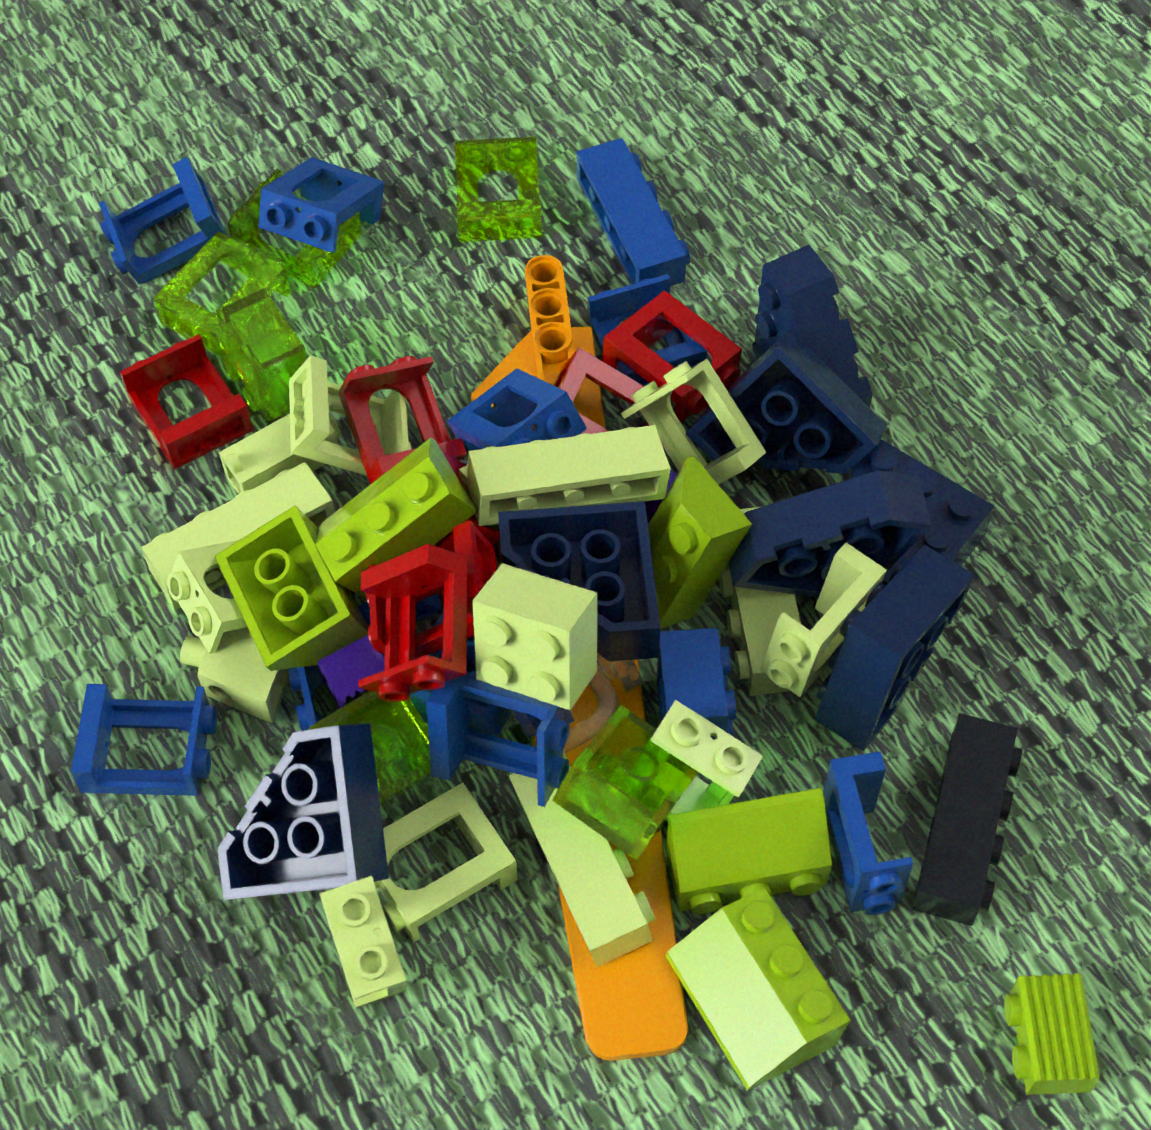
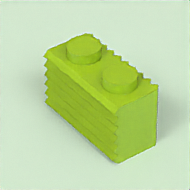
M1066 973L1051 976L1047 974L1041 976H1019L1011 990V994H1006L1004 999L1007 1025L1016 1027L1017 1040L1019 1042V1046H1013L1012 1050L1015 1077L1017 1079H1024L1027 1095L1092 1092L1100 1080L1082 974L1075 973L1070 975Z

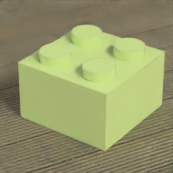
M502 563L473 599L476 679L571 710L597 672V592Z

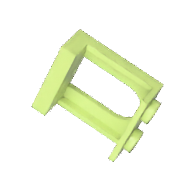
M310 355L289 379L291 454L367 476L358 450L325 441L330 435L329 410L346 415L338 394L341 385L328 382L327 360ZM394 390L385 400L371 396L369 410L384 454L389 455L411 450V443L408 441L407 421L409 418V408L406 405V398Z
M708 359L692 368L687 361L683 362L663 375L667 383L659 388L655 381L650 382L631 395L635 403L621 413L625 419L640 410L649 426H656L662 446L678 471L687 457L694 456L718 485L745 471L766 453ZM682 384L696 388L704 396L736 447L734 450L708 464L693 441L685 434L686 430L671 406L670 396L672 390Z
M239 540L178 551L172 571L168 576L167 584L171 597L178 601L189 619L192 632L201 639L209 654L216 653L223 632L247 627L235 599L224 598L213 593L206 586L204 575L207 571L219 568L215 555Z
M845 543L833 558L815 609L824 616L809 630L783 612L776 623L760 670L765 672L777 686L789 689L798 697H801L828 666L832 654L844 641L845 637L840 635V630L846 618L854 609L860 612L864 610L869 595L877 584L882 582L887 570L848 543Z
M675 700L618 790L668 821L669 815L729 804L735 796L739 797L763 755ZM669 755L675 756L712 780L711 784H707L668 759Z
M464 783L457 785L383 828L387 865L392 856L401 848L451 819H454L478 855L436 881L417 890L402 889L396 886L390 878L374 882L376 889L379 888L387 900V903L383 904L382 908L388 921L396 932L405 929L413 943L420 939L418 931L420 925L494 881L502 890L518 880L515 858Z
M372 876L320 893L355 1008L357 1009L405 992V975Z

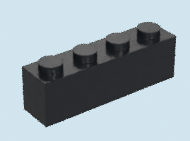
M961 713L958 714L951 735L912 910L973 926L979 910L988 912L995 887L994 881L986 879L989 864L998 865L1004 844V836L996 834L999 819L1007 821L1014 794L1012 791L1005 790L1008 776L1016 777L1023 751L1022 748L1014 747L1018 728Z

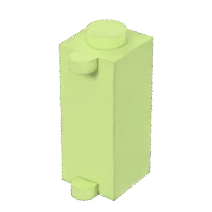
M290 414L219 452L225 476L238 494L245 490H252L273 479L279 472L292 469L306 462L312 472L325 465L322 462L291 454ZM329 414L330 435L325 441L338 444V438L342 434L337 422Z

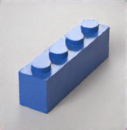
M623 138L577 151V180L631 283L635 284L643 279L655 278L665 274H669L671 278L670 286L685 282L686 264L690 263L688 247L683 239H677L674 233L673 221L668 210H662L659 206L655 186L651 180H645L637 153L629 151Z

